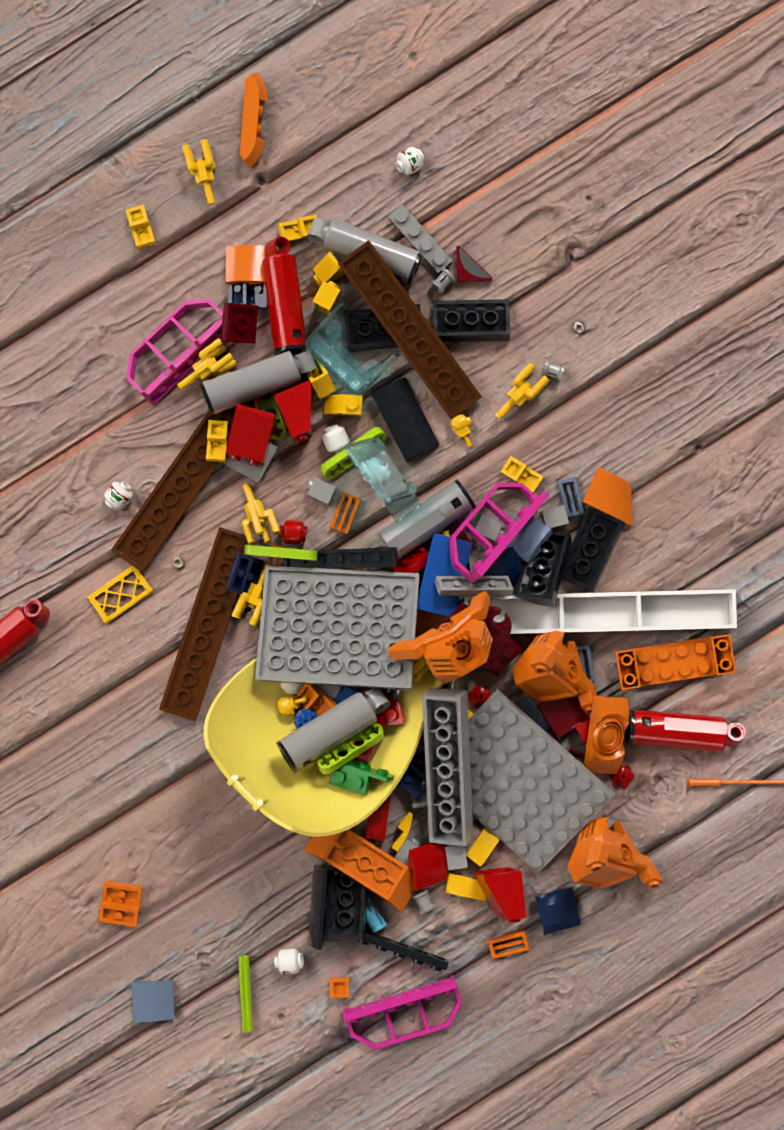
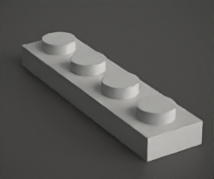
M403 204L388 216V219L417 251L423 253L422 257L437 274L452 263V259Z
M436 576L434 581L439 596L478 595L483 591H486L488 595H512L513 592L508 576H482L472 584L464 576Z

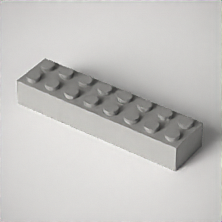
M429 688L422 695L429 843L467 846L473 838L467 690Z

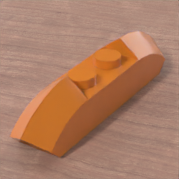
M258 72L251 74L245 80L240 157L250 168L260 157L265 142L264 139L258 136H262V124H259L260 117H263L264 106L261 104L268 102V95L265 83Z

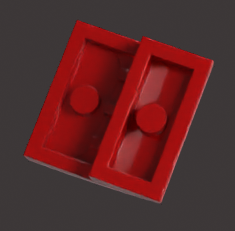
M428 843L409 850L408 867L413 871L412 887L416 891L448 879V864L444 844Z

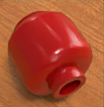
M288 519L284 525H280L279 537H282L284 544L299 546L302 544V541H306L307 526H304L303 521Z

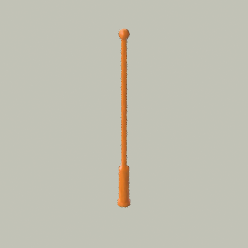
M688 778V787L720 786L721 784H784V780L721 781L720 779Z

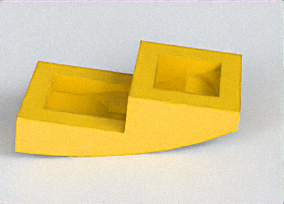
M144 204L125 210L137 249L155 245V238Z
M317 215L300 217L294 221L279 223L277 225L279 235L287 238L289 242L307 238L314 218H317Z
M208 421L206 461L226 462L228 421Z
M512 456L509 457L500 471L514 482L523 483L533 493L537 491L544 480L542 475Z
M410 810L397 825L402 832L391 845L397 852L405 842L411 827L413 812Z
M485 826L466 852V856L481 867L500 839Z
M449 873L445 892L486 901V896L475 878Z

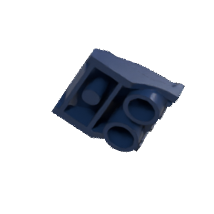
M571 886L535 896L544 936L581 925Z

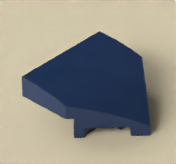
M425 756L412 758L407 770L398 783L415 801L427 789Z

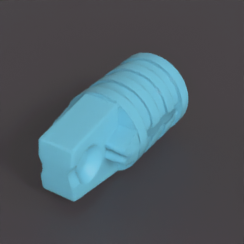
M368 897L366 924H368L373 934L385 927L387 923L381 916L379 909Z

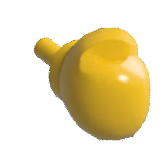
M462 414L454 417L450 425L458 438L463 437L467 447H470L472 444L467 434L471 433L469 428L473 422L470 417Z
M296 695L281 697L277 702L278 709L281 714H287L291 717L295 715V709L300 707L299 704L308 701V698L297 699Z

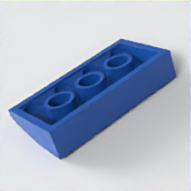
M434 533L420 588L417 609L449 617L457 608L460 596H439L434 581L436 576L462 575L451 566L450 537ZM456 538L458 562L467 568L472 542Z

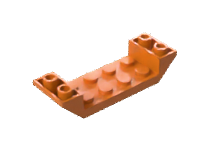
M730 634L615 652L621 690L711 675L736 673Z
M349 829L329 836H312L304 848V851L319 860H324L385 899L386 903L400 912L404 910L415 891L412 887L413 871L408 866Z

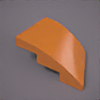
M598 467L582 503L622 520L626 525L632 526L631 484L613 473Z

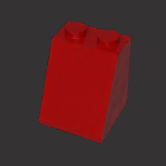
M310 380L274 395L294 442L302 443L307 441L309 436L312 435L313 388Z
M237 404L226 448V454L229 456V459L238 462L241 459L246 460L249 465L259 467V464L264 465L276 425L275 414Z
M509 866L473 871L475 879L478 881L497 916L503 918V920H509V923L520 922V919L526 918L521 870Z

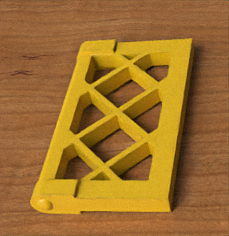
M130 566L87 597L103 619V622L108 624L154 591L142 573L134 566ZM132 572L136 575L135 582L125 580V577ZM121 581L119 593L109 591V588ZM124 582L135 584L133 595L122 593ZM137 584L143 585L145 591L135 596ZM106 592L104 604L99 603L96 597ZM108 593L119 595L117 606L107 605ZM122 595L132 597L131 601L120 607ZM106 606L117 608L109 616L105 613Z

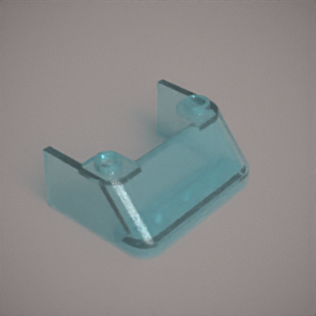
M340 302L306 339L305 347L351 394L357 395L363 393L377 381L401 355L399 353L392 354L383 364L377 360H372L363 367L337 341L343 334V326L337 318L349 306L347 302Z
M373 437L350 443L344 448L356 469L360 470L384 503L395 523L421 506L415 495L417 489L411 481L407 483L384 452L385 446L380 439L375 440Z

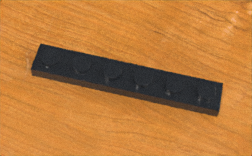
M397 547L315 550L318 551L317 561L283 558L284 567L321 569L398 567Z
M367 930L365 941H358L364 945L369 943L376 945V949L384 952L387 950L393 951L394 955L400 958H405V956L413 958L412 961L420 965L427 963L431 965L430 968L437 971L447 970L449 964L446 958L376 933L372 934V932Z

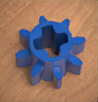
M302 709L297 712L294 724L298 729L318 716L315 711L311 712L309 709Z

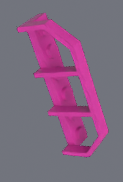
M210 299L184 301L129 354L127 380L153 406L157 404L193 369L192 366L201 360L199 352L218 338L221 340L223 312ZM212 307L221 317L197 340L178 322L189 309ZM175 324L193 344L171 364L153 344ZM150 347L168 368L143 391L134 381L137 359Z
M523 483L495 484L450 536L451 566L471 584L478 580L549 495L544 490L537 495L530 491ZM496 490H519L529 499L528 502L530 504L527 508L524 506L517 513L519 517L516 521L514 519L511 520L489 499ZM483 505L506 525V533H501L495 539V546L468 523ZM463 529L486 549L483 554L485 558L482 561L478 560L471 569L474 571L472 573L458 562L456 537Z
M451 975L448 979L418 988L415 986L412 990L386 998L382 996L379 1000L350 1009H347V1007L343 1008L342 1015L344 1022H347L351 1037L376 1050L448 1028L461 1006L462 1000L455 977ZM455 991L457 1002L447 1021L429 1027L421 999L430 1000L435 998L436 994L443 993V995ZM418 1003L425 1028L396 1037L389 1012L398 1009V1006L403 1004L410 1006ZM380 1011H384L392 1038L375 1043L354 1032L352 1023L360 1021V1017L368 1015L370 1018L379 1015Z

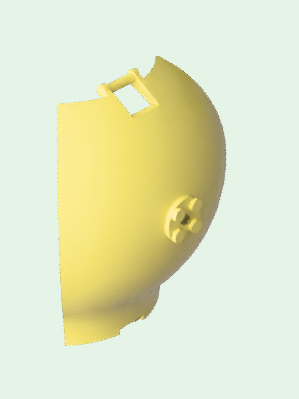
M255 658L222 688L214 699L205 719L204 740L206 748L219 769L228 779L227 784L230 787L233 786L253 806L252 809L255 812L259 810L280 826L302 835L313 837L329 836L358 825L380 807L401 780L415 754L424 728L422 695L429 688L441 689L444 684L433 676L431 670H429L418 682L412 678V690L401 689L403 692L398 700L403 703L406 723L382 727L384 738L369 762L373 769L381 768L388 770V774L394 775V780L385 782L371 777L368 794L363 795L330 784L332 773L322 774L318 768V759L295 773L291 770L278 749L276 742L297 730L294 724L295 715L289 717L287 714H281L277 702L281 697L294 696L297 693H286L280 687V682L256 681L257 658ZM356 687L361 693L373 689L370 687ZM354 760V763H358V764L363 763V762Z

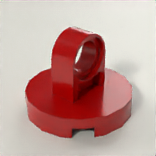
M419 546L416 550L398 560V567H392L394 572L416 573L422 570L423 574L419 581V584H422L426 568L425 564L429 554L424 547Z

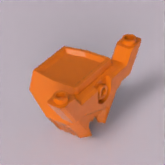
M483 591L473 597L469 607L452 616L449 623L442 624L437 630L432 628L414 640H401L389 647L388 653L391 659L417 660L424 656L433 676L443 684L456 680L486 663L493 640L486 623L483 621L487 617L491 602L488 593Z
M557 630L537 635L513 666L515 684L537 702L578 696L581 708L586 714L591 715L593 696H597L594 683L586 677L583 671L575 641H568L567 644L563 645L562 639L565 632Z
M608 817L597 818L595 821L587 823L579 831L567 865L575 883L601 890L626 881L636 875L650 889L658 888L664 882L649 856L641 854L636 849L620 821L613 823L608 828Z

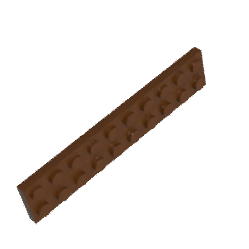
M369 240L338 262L343 272L451 420L482 398Z
M236 407L226 409L215 415H211L210 411H208L111 549L112 552L141 572H144L220 464V462L206 461L208 421H228V444Z
M221 527L218 529L159 710L192 721L197 720L238 593L225 588L237 552L244 554L245 545H248L246 536Z

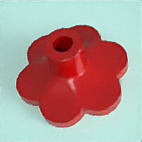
M479 685L473 687V691L468 696L472 700L474 707H481L492 695L489 693V687H481Z
M621 765L617 774H610V778L613 779L614 786L625 788L634 779V774L631 772L630 766Z

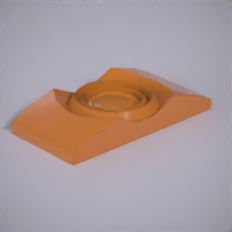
M593 696L584 766L592 773L617 774L625 755L624 733L630 722L628 698Z

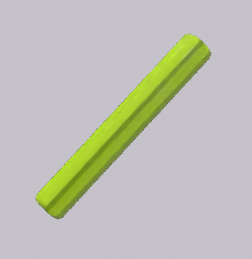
M241 955L238 961L242 1032L250 1033L253 1031L249 956Z

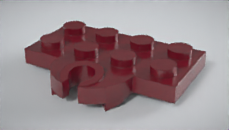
M461 602L442 624L449 623L452 616L469 606ZM489 606L487 617L483 621L486 623L493 640L489 658L482 666L498 677L519 654L522 646L509 637L512 629L509 614L506 613L504 615L503 621L495 622L493 618L501 614L502 608Z

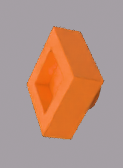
M330 977V998H349V977Z

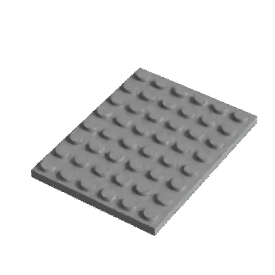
M266 566L255 680L412 690L414 660H392L388 649L401 640L415 639L420 574Z
M498 689L492 693L469 719L472 815L539 873L614 797L615 793Z

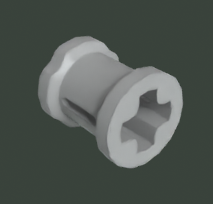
M443 268L442 273L436 280H432L431 284L443 294L445 292L444 289L451 282H454L456 278L447 269Z
M547 360L542 376L556 378L560 382L565 365L558 366Z
M423 889L412 895L420 907V914L436 907L429 898L428 889Z

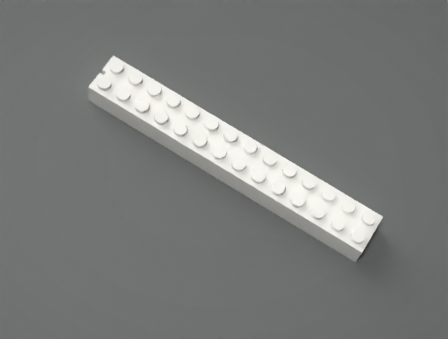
M736 589L558 594L554 607L528 602L514 595L489 596L491 599L490 606L502 608L501 614L493 618L495 622L503 621L504 615L506 613L509 614L512 622L510 634L547 633L555 630L562 632L737 628ZM464 596V603L469 606L472 598L475 596Z

